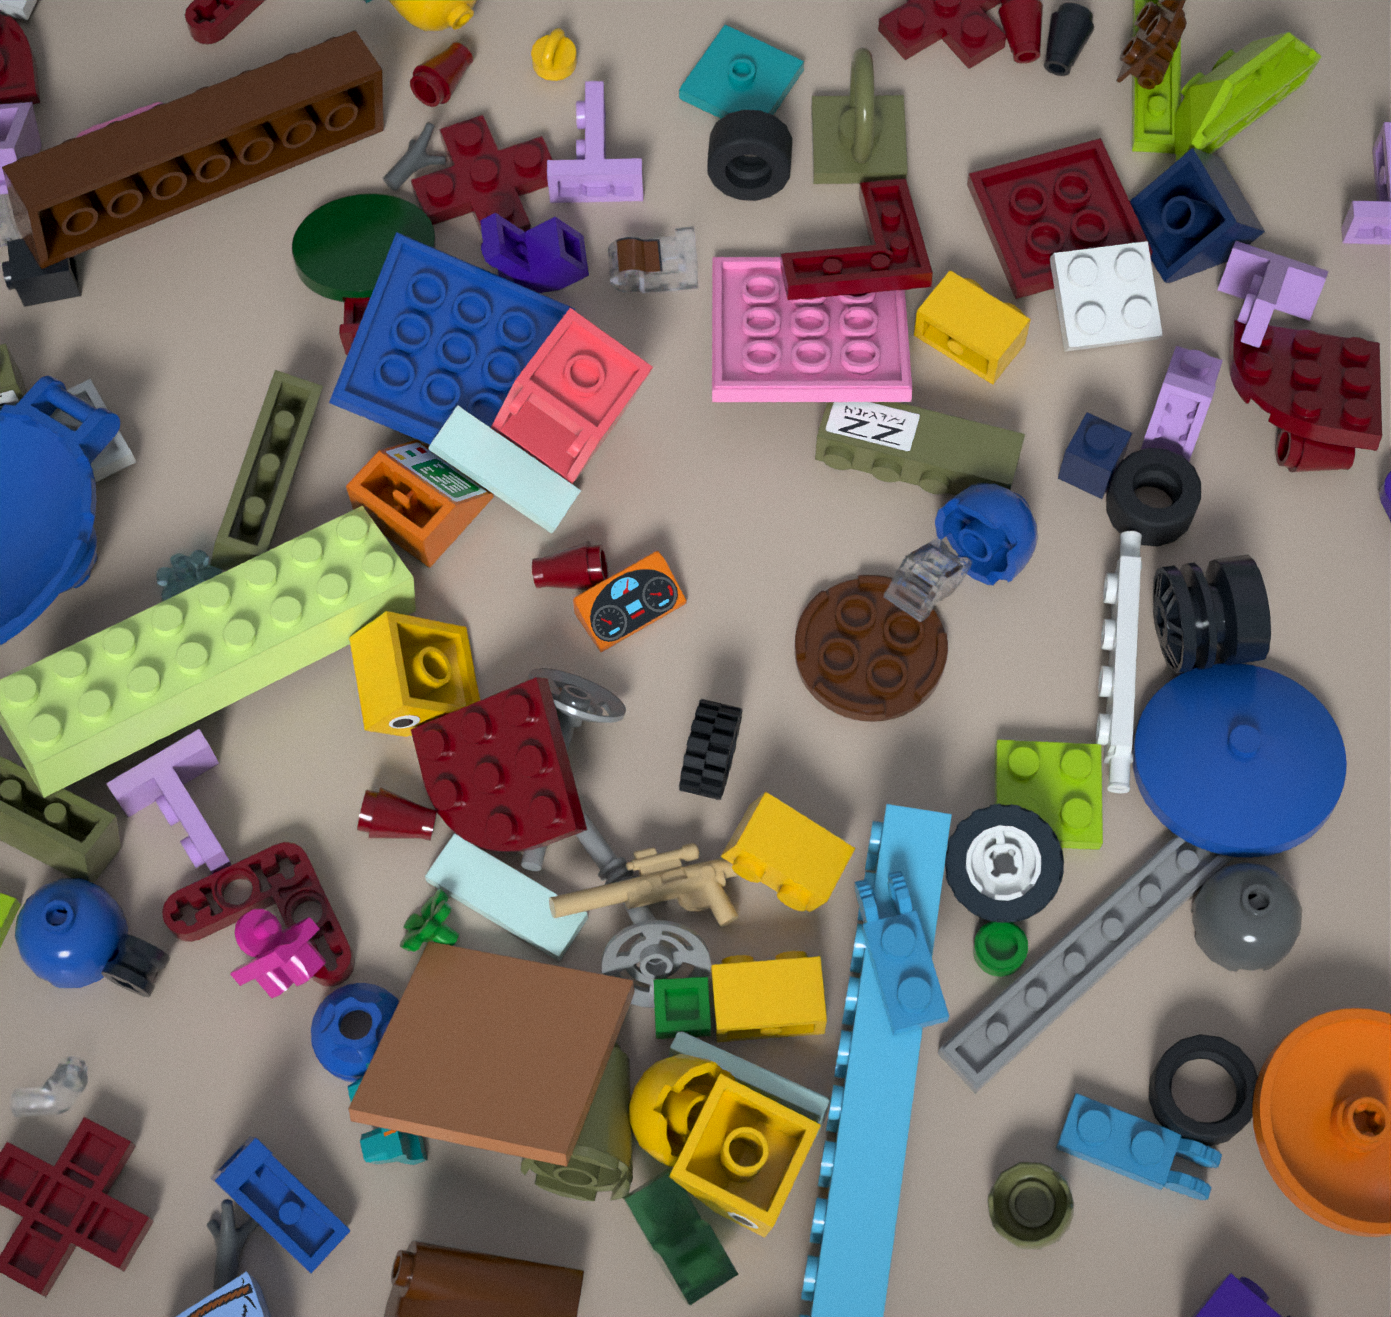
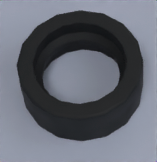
M1199 1034L1180 1039L1165 1051L1150 1077L1148 1099L1154 1116L1162 1127L1180 1134L1183 1139L1194 1140L1205 1146H1213L1228 1142L1251 1121L1253 1117V1095L1258 1075L1253 1062L1240 1047L1222 1037ZM1195 1059L1211 1060L1222 1066L1233 1078L1236 1087V1102L1231 1112L1222 1120L1211 1123L1195 1121L1184 1115L1175 1104L1171 1092L1172 1079L1177 1069L1184 1063Z

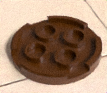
M858 575L857 579L839 583L826 591H820L809 602L797 625L794 654L797 670L802 682L819 703L846 718L877 722L904 716L921 706L933 694L940 683L946 666L948 639L940 618L929 604V599L920 591L905 582L891 577Z

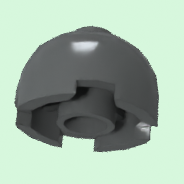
M1242 862L1225 866L1204 882L1192 904V922L1196 931L1194 937L1197 945L1211 961L1229 971L1237 972L1239 969L1254 971L1262 968L1264 971L1271 969L1290 953L1300 935L1302 906L1296 890L1282 874L1262 864Z

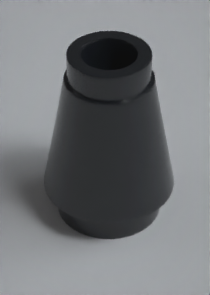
M1064 3L1058 7L1057 11L1052 13L1044 68L1051 74L1058 76L1069 75L1071 68L1095 29L1092 23L1093 14L1086 7L1076 3Z

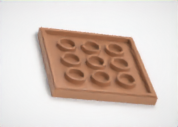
M429 941L348 1108L350 1120L352 1122L567 1167L634 996V981Z

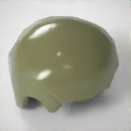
M1019 1162L1004 1170L998 1176L988 1195V1209L992 1226L1001 1237L1018 1248L1040 1250L1058 1242L1070 1228L1074 1216V1200L1069 1185L1061 1173L1040 1162Z

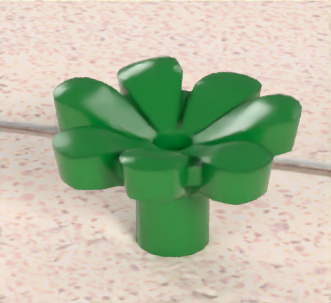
M441 888L423 904L421 916L413 913L408 917L403 928L409 932L402 938L399 945L401 948L409 952H415L419 950L423 942L431 940L435 943L451 946L456 943L459 933L444 923L452 907L447 903L449 896Z

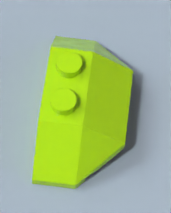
M1290 32L1254 40L1237 53L1232 49L1227 51L1215 63L1210 73L1205 76L1202 72H1199L1187 82L1181 91L1184 99L1175 113L1176 161L1191 148H1196L1209 154L1214 153L1304 85L1322 56Z

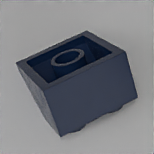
M1191 148L1130 200L1131 206L1152 250L1150 259L1165 283H1172L1228 262L1235 241L1250 245L1265 232L1220 157L1196 148Z

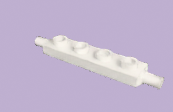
M1136 531L1121 533L1120 558L1117 561L1115 572L1106 573L1103 590V603L1112 605L1111 619H1104L1101 632V649L1109 650L1108 666H1101L1099 675L1098 696L1107 697L1106 714L1099 713L1096 744L1104 745L1103 763L1109 764V784L1107 790L1119 794L1130 791V764L1133 762L1131 750L1133 743L1140 570L1142 569L1140 557L1142 535Z

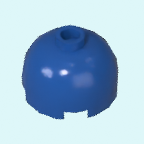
M982 483L971 485L944 504L938 510L935 519L936 534L939 541L947 537L950 545L958 554L953 560L956 566L971 578L986 585L993 586L998 580H1007L1008 583L1012 581L1026 567L1036 549L1038 540L1037 524L1027 501L1012 490L996 484Z
M61 878L42 885L26 899L17 915L15 939L22 960L37 977L50 982L58 988H82L100 981L104 977L101 972L106 963L114 961L119 952L117 943L121 935L128 934V925L119 904L104 888L82 878Z

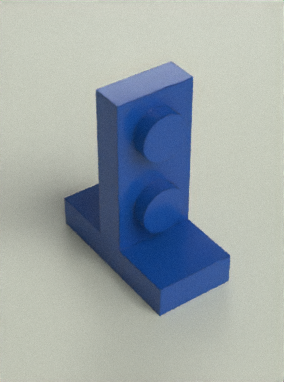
M249 1137L211 1177L226 1194L311 1274L351 1231L292 1175L256 1137Z

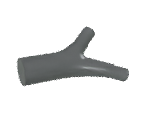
M427 122L417 140H410L407 152L383 177V181L392 190L397 191L414 172L429 165H445V156L429 155L426 153V147L435 128L433 123Z
M225 1199L221 1203V1226L215 1219L207 1223V1227L213 1235L216 1244L213 1289H220L237 1278L239 1256L249 1234L259 1226L253 1218H250L241 1227L236 1228L233 1202L230 1199Z

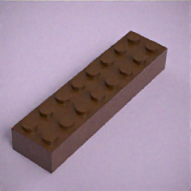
M354 30L338 37H331L323 43L300 52L287 54L279 60L256 69L246 70L238 76L220 83L202 87L194 93L176 100L158 104L150 110L127 119L114 121L106 127L78 138L68 139L57 146L34 155L21 157L15 162L2 167L16 227L38 265L43 269L66 258L73 257L384 131L382 68L359 34Z

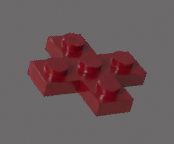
M906 0L907 3L879 19L878 31L904 60L909 59L942 39L965 66L970 69L1005 48L1007 36L986 14L987 11L1001 4V0Z
M483 115L439 129L441 141L452 166L411 180L412 189L419 207L428 216L432 225L472 212L481 232L480 220L493 213H497L524 232L530 230L531 223L519 196L548 187L547 160L553 159L543 137L540 136L498 150Z
M86 1117L82 1119L55 1166L6 1142L0 1152V1205L23 1218L0 1255V1273L46 1298L76 1247L125 1272L154 1221L107 1194L136 1145Z

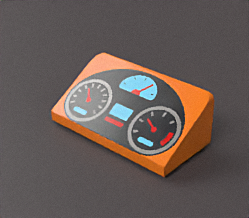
M660 551L648 555L573 599L574 613L600 653L687 604L685 596Z

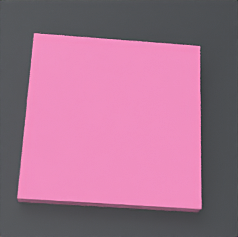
M712 257V402H911L912 378L905 290L787 300L780 269L781 257Z

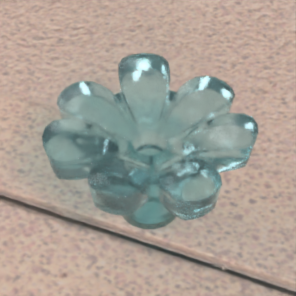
M195 550L190 557L181 553L174 554L170 558L171 568H159L156 574L157 584L166 586L161 593L162 602L223 573V571L208 565L210 557L202 550Z

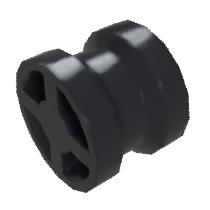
M122 934L117 943L119 952L115 960L107 962L101 974L111 982L143 997H150L155 988L153 978L158 970L164 969L167 966L170 956L163 950L140 938L129 934Z

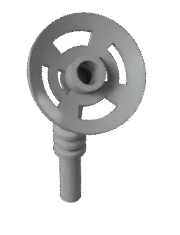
M548 668L534 669L528 675L527 681L535 677L548 679L567 753L574 728L580 727L583 720L595 723H612L621 721L624 718L626 707L623 702L613 693L590 680L568 672ZM601 707L607 711L609 716L602 715L603 709ZM546 846L524 851L521 866L527 870L540 871Z
M583 812L587 831L576 834V836L599 867L598 877L601 881L606 880L604 885L636 878L637 876H632L633 870H627V867H625L627 861L624 857L617 858L588 815ZM623 902L634 924L618 932L606 945L602 956V974L624 978L620 972L626 969L629 975L637 981L650 984L649 988L634 984L635 993L631 1004L655 1008L653 980L667 979V977L672 976L680 969L683 962L695 966L686 978L709 977L711 969L710 953L707 945L696 932L679 923L655 920L648 905L627 909ZM636 934L641 936L632 944L628 952L617 953L622 944ZM675 934L686 939L692 946H686L683 940ZM640 962V968L637 967L635 964Z

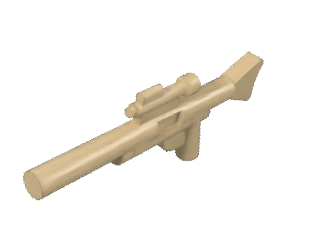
M694 843L682 845L681 849L657 854L655 847L633 852L635 859L626 863L627 870H638L640 877L549 898L550 911L554 919L623 902L627 909H633L677 898L680 906L688 911H700L710 908L720 927H724L739 918L723 888L725 887V879L739 875L733 871L732 864L724 858L682 867L680 860L688 862L698 859L699 848Z

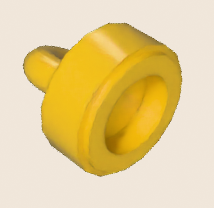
M554 29L550 35L541 37L532 46L531 59L533 69L539 77L550 81L563 80L574 72L577 65L575 44L565 37L562 29Z

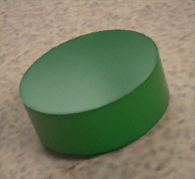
M991 921L986 923L978 931L973 944V956L977 965L987 974L996 977H1005L1017 972L1022 967L1028 953V940L1025 933L1012 922Z

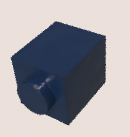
M1087 412L1065 450L1058 479L1103 499L1119 463L1124 460L1132 433Z

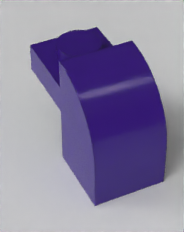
M493 213L480 220L483 240L481 251L485 261L490 266L498 269V276L538 293L558 291L589 276L584 235L556 216L526 232L497 213Z

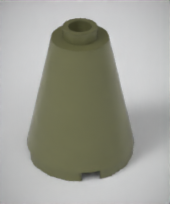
M616 1042L568 1166L522 1157L521 1172L524 1176L529 1169L536 1173L535 1185L543 1190L581 1201H595L597 1191H612L610 1201L620 1199L629 1193L633 1180L632 1128L629 1123V1104L631 1101L630 1062L627 1054L621 1050V1047Z

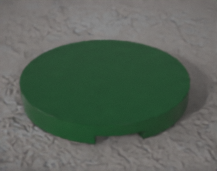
M357 194L342 197L317 208L298 226L292 240L295 269L301 281L309 289L325 298L339 302H345L346 298H368L372 295L396 232L436 249L434 228L428 216L420 208L404 199L385 194Z

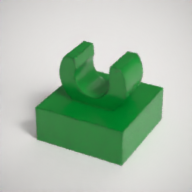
M708 977L653 980L656 1039L675 1038L677 1032L681 1033V1031L693 1037L711 1036Z

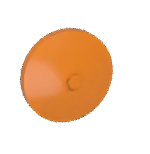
M1348 1008L1326 1012L1306 1021L1285 1035L1266 1058L1256 1081L1253 1095V1128L1262 1160L1276 1185L1306 1215L1333 1230L1362 1237L1391 1236V1014L1363 1008Z

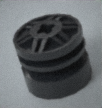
M1246 554L1209 561L1205 576L1202 569L1195 562L1182 565L1180 570L1175 565L1161 567L1156 570L1152 594L1154 625L1163 657L1168 668L1174 674L1192 671L1194 665L1199 670L1212 668L1216 659V651L1226 666L1266 659L1271 641L1270 609L1262 574L1253 558Z

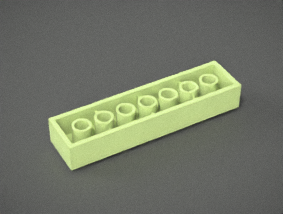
M360 506L1 679L0 725L42 796L45 798L350 644V636L384 612L389 611L404 615L415 612L414 577L364 507Z

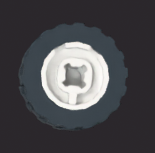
M994 804L972 812L969 817L962 820L956 826L957 829L950 836L947 844L945 859L946 879L955 898L968 911L993 922H1018L1038 914L1053 900L1063 879L1064 856L1060 841L1055 832L1038 814L1018 805Z

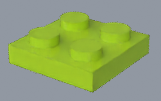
M997 740L995 744V804L1018 805L1038 814L1053 829L1060 841L1061 848L1100 850L1103 844L1101 745Z

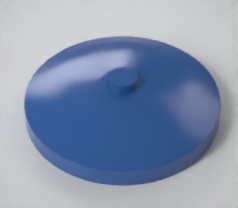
M1225 663L1213 664L1212 668L1199 670L1195 668L1166 683L1155 693L1143 710L1132 747V767L1135 781L1152 813L1163 825L1183 840L1201 849L1225 856L1264 857L1290 850L1302 844L1320 830L1330 818L1340 798L1346 778L1347 760L1343 739L1338 726L1324 705L1312 693L1294 680L1278 672L1248 664L1226 666Z

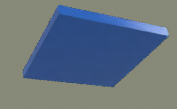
M396 232L329 403L427 444L432 443L457 406L491 428L516 378L569 308H572L574 311L575 308Z

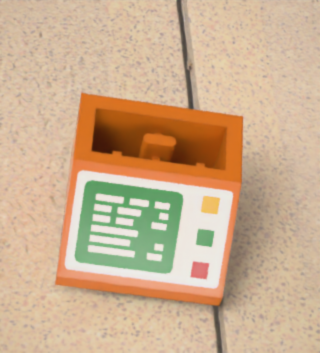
M416 439L379 450L346 485V489L353 510L363 506L383 535L430 568L494 496L493 493L431 452L428 446Z

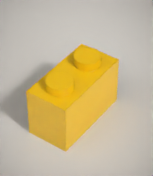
M949 270L918 308L913 336L993 385L1024 347L1031 319L1024 316L1017 306L1008 302L1003 303L985 292L976 281L970 278H962Z
M765 791L749 804L720 857L730 862L733 871L743 879L753 883L762 882L778 892L777 898L786 906L798 911L806 910L812 912L828 901L855 848Z
M787 951L777 954L775 960L754 961L752 956L735 955L722 959L721 964L711 965L717 1043L825 1034L827 1016L820 956L808 957L807 953L803 951Z

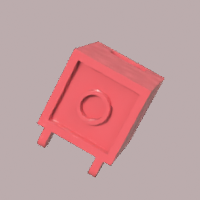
M569 308L516 378L491 429L573 484L623 416L653 366L572 308Z

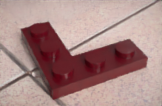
M906 179L860 183L859 200L871 245L781 253L780 269L787 300L928 288L932 286L933 272Z

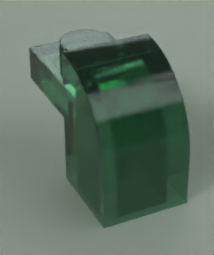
M668 1168L623 1196L622 1199L647 1240V1245L679 1296L690 1306L739 1274L711 1225L701 1218L686 1190L669 1177L673 1169Z

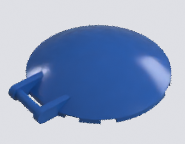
M49 375L40 378L16 406L3 405L2 410H0V645L16 636L37 619L56 599L77 569L87 548L96 514V482L91 463L120 429V418L118 415L106 408L96 409L66 391L64 383ZM58 408L81 422L82 425L74 432L50 416Z

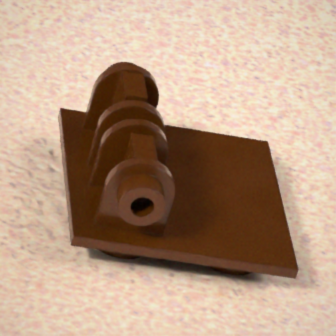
M1158 0L1156 3L1149 1L1143 7L1135 21V26L1139 28L1137 34L1130 39L1119 59L1123 62V66L1117 77V82L1121 83L1131 74L1138 79V84L1145 89H1153L1156 85L1162 83L1173 58V52H1175L1187 25L1185 12L1182 10L1186 0Z

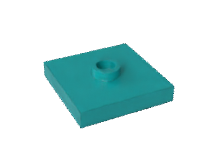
M725 24L679 88V99L720 119L729 113L744 109L761 110L774 115L803 73L804 61Z

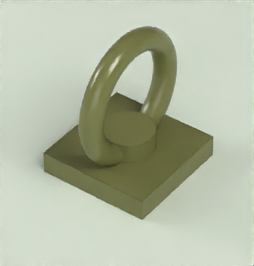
M858 48L852 56L850 96H812L813 184H860L861 182L895 179L907 180L904 95L874 94L872 54L867 48Z

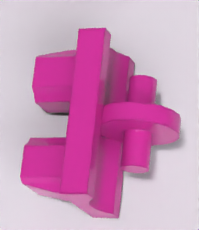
M253 909L245 913L236 923L235 939L243 952L255 958L236 967L230 975L240 986L255 979L271 998L281 995L293 983L296 986L306 983L327 962L309 941L320 928L308 917L282 930L277 917L270 911Z

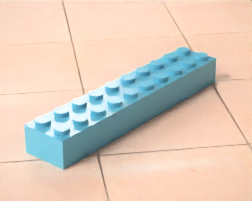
M886 804L883 822H872L865 870L875 871V873L865 872L864 880L867 879L874 890L878 917L883 919L897 915L893 899H891L888 891V873L902 872L910 894L912 909L918 912L932 958L952 814ZM859 908L857 920L863 921ZM858 923L850 972L860 973V977H849L842 1024L852 1025V1032L841 1030L834 1077L844 1079V1086L833 1085L826 1131L837 1134L835 1142L825 1141L818 1186L828 1188L827 1199L816 1198L809 1241L810 1243L820 1244L819 1256L808 1255L801 1300L812 1301L810 1316L799 1314V1317H884L923 1028L893 1035L863 937V924Z

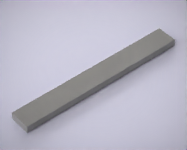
M1176 835L938 1050L937 1054L976 1094L1191 898L1207 879L1220 871L1234 857L1201 849Z

